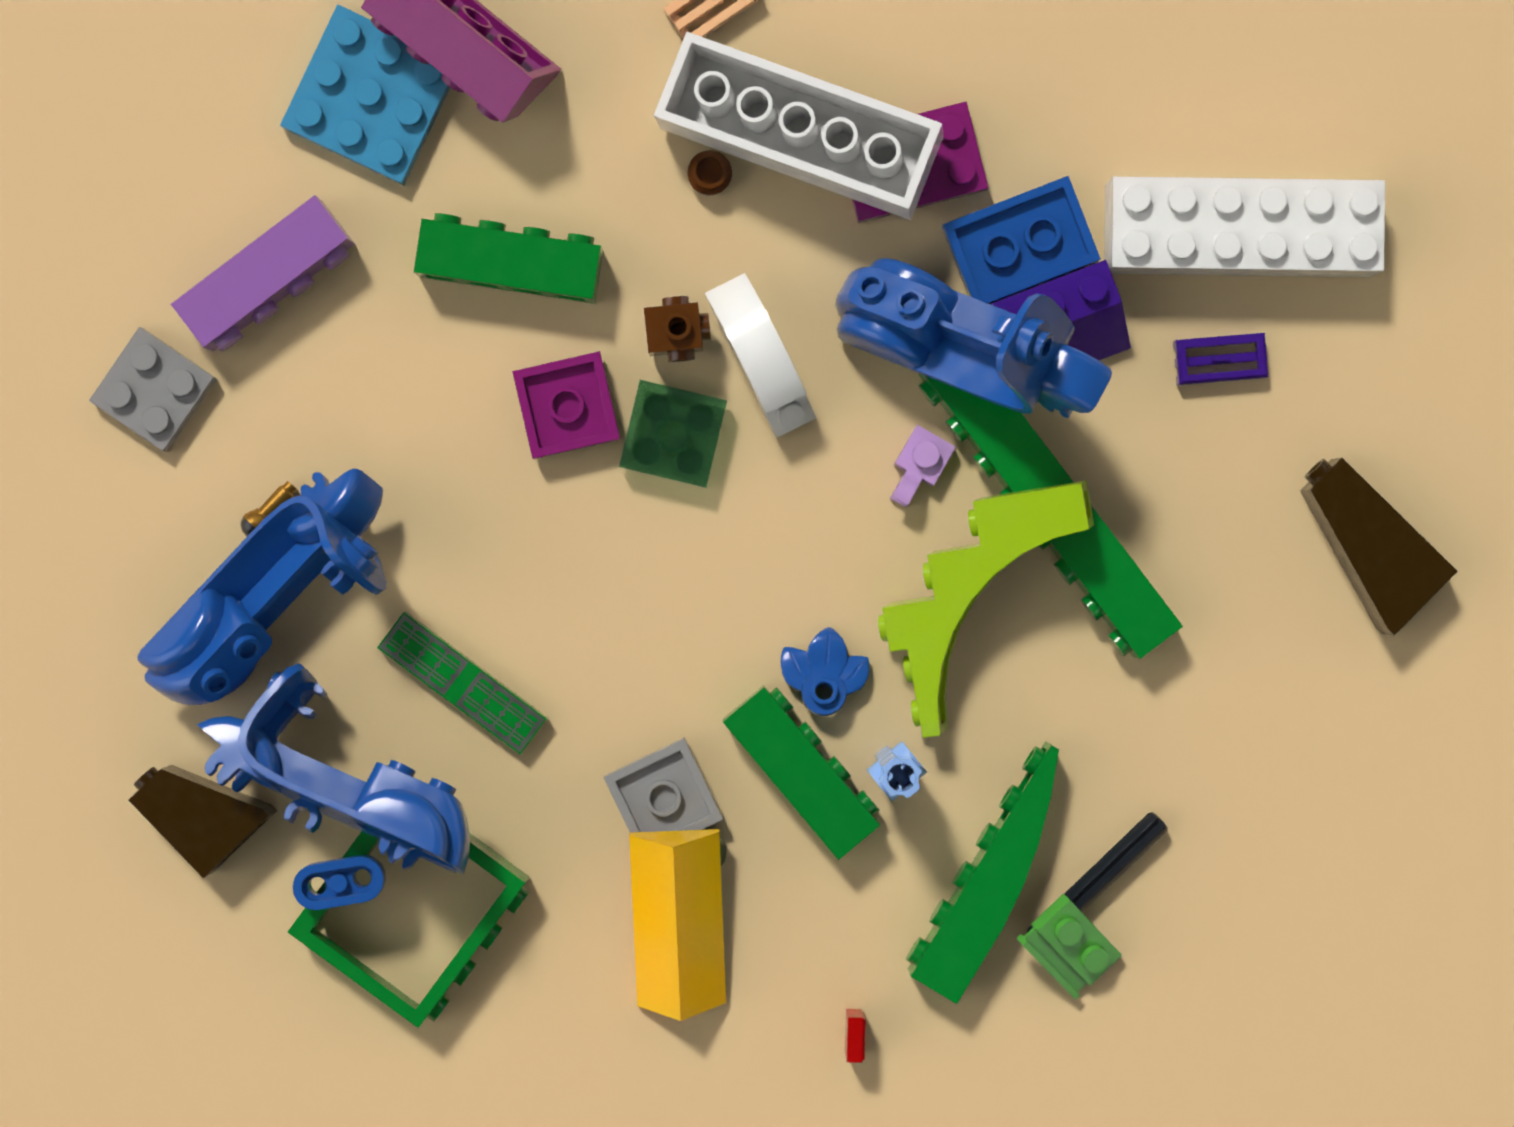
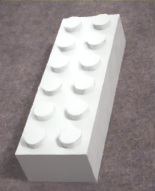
M687 31L654 113V118L662 130L911 220L944 137L943 125L940 122Z
M1113 176L1105 185L1104 260L1107 261L1111 274L1372 277L1384 271L1385 180Z

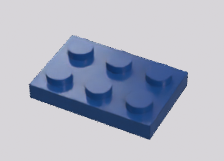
M1069 176L942 225L944 235L968 296L988 304L1101 260Z

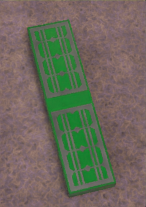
M407 612L402 613L377 647L519 754H522L548 719L547 716Z

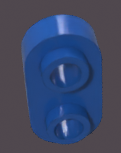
M356 855L315 862L307 865L297 873L293 881V894L300 905L310 910H322L363 903L372 900L383 890L386 883V871L382 863L370 855ZM364 869L370 873V884L362 885L357 881L356 873L358 870ZM314 877H320L326 882L325 892L318 893L312 888L311 883Z

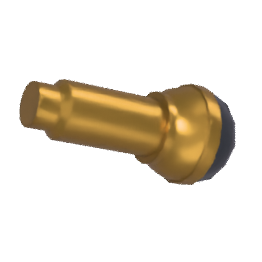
M286 481L283 486H279L259 509L256 508L245 513L241 520V529L247 537L280 504L293 498V494L298 489L289 481Z

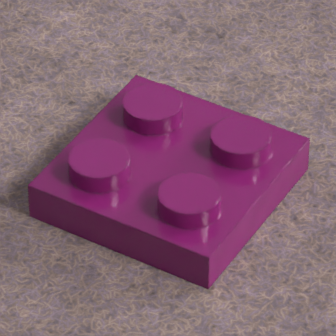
M600 351L512 371L532 459L621 440Z

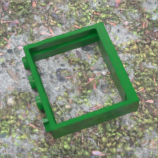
M361 831L342 858L370 855L380 839ZM470 833L468 858L505 884L506 887L420 1004L416 1003L315 929L330 908L322 910L305 908L288 930V933L419 1028L426 1017L435 1022L450 1001L443 994L453 981L461 986L474 969L476 963L470 960L479 945L488 950L503 929L496 922L505 910L508 909L514 914L527 897L529 892L523 886L529 879V876ZM324 881V883L321 885V887L319 888V890L317 891L318 893H323V892H325V890H326V882H325V881Z

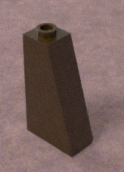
M1342 457L1331 459L1329 462L1323 458L1307 472L1305 478L1309 482L1300 492L1375 627L1382 634L1395 636L1458 571Z

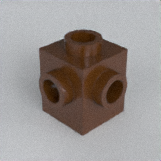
M688 296L663 298L662 306L644 308L650 357L668 355V362L695 360L694 352L703 351L702 340H711L708 313H699L698 302L689 303ZM681 323L686 326V331L681 335H674L670 332L675 324Z

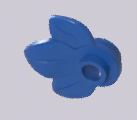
M828 627L814 637L807 652L793 647H784L781 654V669L785 682L793 689L802 693L803 703L810 712L819 716H829L835 714L843 707L847 695L860 690L865 685L869 674V659L864 656L848 657L843 638L833 628ZM820 686H828L833 694L829 699L823 700L817 697L816 689Z

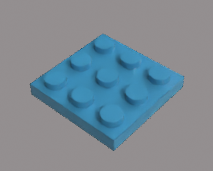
M337 4L280 126L291 133L404 186L450 87L441 79V72L430 63L423 64L414 59L406 51L407 45L395 35L390 36L381 32L371 23L370 19Z

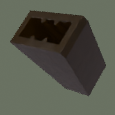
M174 765L164 767L159 771L155 767L150 768L134 783L138 791L128 800L202 878L207 877L218 869L277 812L269 803L241 792H234L229 787L221 786L214 781Z

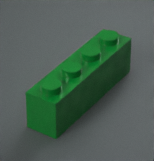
M435 213L434 220L421 219L414 273L420 278L596 304L603 249L601 245H594V237L569 233L567 240L549 238L550 231L535 227H523V234L505 231L506 224L489 220H479L478 227L462 225L461 217L442 213Z
M763 685L724 717L723 723L835 857L840 860L880 826L878 820L874 817L880 809L864 790L857 795L845 782L851 775L835 756L827 761L817 749L822 740L805 721L800 726L796 724L788 714L794 707L777 687L770 692Z

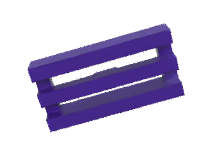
M1265 333L1173 341V349L1176 353L1174 361L1175 368H1177V386L1268 377ZM1255 344L1256 352L1186 357V349ZM1257 361V369L1188 375L1187 367Z

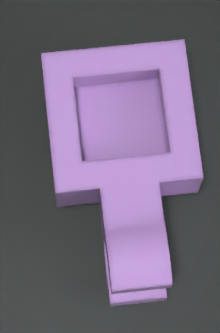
M916 425L894 463L895 466L904 470L905 473L890 499L906 507L921 481L933 487L956 447L921 426Z

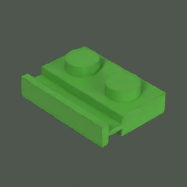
M1064 893L1031 923L1033 928L1024 936L1020 934L1017 937V940L1075 1000L1080 996L1078 992L1087 983L1091 986L1122 956Z

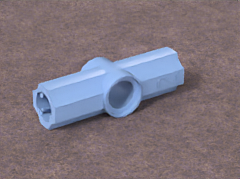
M902 741L894 748L889 746L882 748L875 755L877 761L867 769L868 773L891 801L900 795L909 798L920 789L919 779L928 773Z

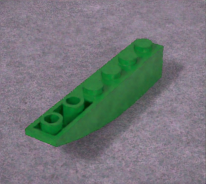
M1046 741L1041 749L1035 746L1029 753L1022 767L1027 773L1018 787L1012 784L1004 794L999 804V808L1004 811L995 825L989 822L985 826L976 842V846L980 850L973 862L965 861L961 865L952 882L957 888L948 902L942 899L938 903L929 920L934 926L925 940L919 937L915 941L906 957V961L910 962L907 969L912 978L955 1004L961 999L1004 928L1024 886L1038 848L1051 800L1059 749Z

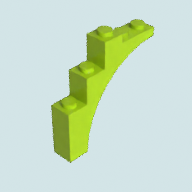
M1087 480L982 497L974 500V509L968 511V521L972 536H979L980 543L935 550L927 555L928 562L923 563V577L926 588L933 589L934 596L891 602L882 607L883 615L878 617V627L882 641H888L890 652L908 651V656L903 658L904 674L908 683L913 682L916 700L911 701V714L914 725L916 727L921 726L923 738L940 736L948 728L945 693L949 661L960 627L980 593L1003 568L1023 553L1054 538L1088 530L1094 526Z

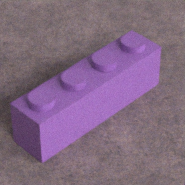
M314 195L171 303V306L203 348L215 351L217 348L220 351L227 350L243 337L240 331L250 323L255 321L256 324H260L273 316L279 309L276 306L279 301L289 294L292 297H296L311 287L314 283L312 276L324 267L332 270L343 263L350 256L347 250L355 245V243L324 202Z

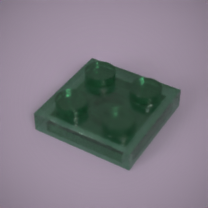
M640 380L619 467L707 488L727 400Z

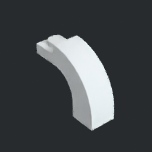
M745 273L706 292V298L739 360L776 438L816 419L795 367Z

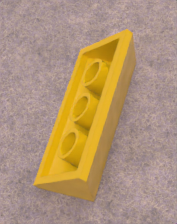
M719 829L630 832L637 1006L682 1021L726 1003Z

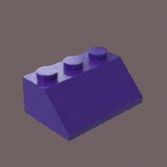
M1106 260L990 304L1017 315L1022 304L1029 296L1036 293L1052 298L1072 321L1075 332L1068 343L1069 346L1081 350L1099 361L1131 349L1123 303Z

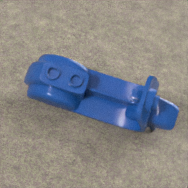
M880 258L869 267H862L852 271L836 298L835 306L838 315L841 317L837 326L838 338L842 342L1016 412L1030 414L1033 412L1037 402H1039L1050 412H1053L1054 409L1058 410L1065 418H1069L1072 411L1089 413L1097 406L1111 379L1112 371L1108 366L1089 354L1068 345L1075 332L1072 321L1052 298L1036 293L1029 296L1016 315L954 291L935 276L911 264L895 259Z
M359 469L346 471L330 484L329 480L322 473H313L314 487L311 488L306 484L302 485L301 496L288 499L265 517L140 650L137 658L141 665L148 668L145 674L147 684L170 700L188 706L203 705L217 701L234 692L247 680L260 658L272 644V638L266 630L320 573L331 581L330 585L342 595L353 587L355 581L374 595L386 590L387 582L381 562L377 556L378 552L366 540L360 537L368 529L378 513L382 502L383 488Z
M297 663L287 667L282 673L276 672L270 679L267 690L259 697L247 713L245 719L225 716L210 718L196 724L220 745L205 764V772L209 776L214 775L218 771L219 765H223L217 774L219 785L224 786L236 775L235 780L232 782V789L238 793L251 780H254L294 800L284 811V819L293 824L299 812L303 810L309 811L310 818L305 828L312 833L319 828L322 821V813L380 839V853L385 856L388 852V859L392 864L403 859L402 868L405 870L413 867L422 858L455 873L457 871L464 874L469 857L470 832L462 803L454 796L456 792L454 787L435 778H431L429 784L413 777L416 771L394 760H391L388 766L376 762L367 782L290 749L278 741L279 735L298 713L307 719L315 718L316 713L309 707H305L314 694L323 698L327 695V692L302 664Z

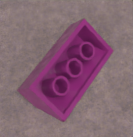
M365 0L361 6L365 12L372 16L371 23L378 30L399 38L407 45L406 51L414 59L423 64L430 63L442 73L441 79L446 85L457 92L467 93L478 102L476 105L478 110L493 121L500 120L503 123L518 117L561 71L559 66L477 0Z

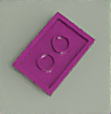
M967 101L918 113V115L942 123L944 137L916 209L987 191L988 184ZM852 199L858 223L893 215Z

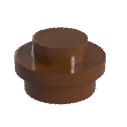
M714 150L702 151L695 155L689 163L687 171L688 180L693 189L698 193L706 196L718 195L729 186L732 179V167L729 160L720 152Z

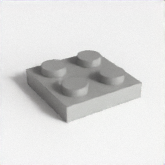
M139 327L89 401L160 450L167 452L217 378L144 328Z
M685 737L603 777L629 832L702 830L723 820L719 807Z

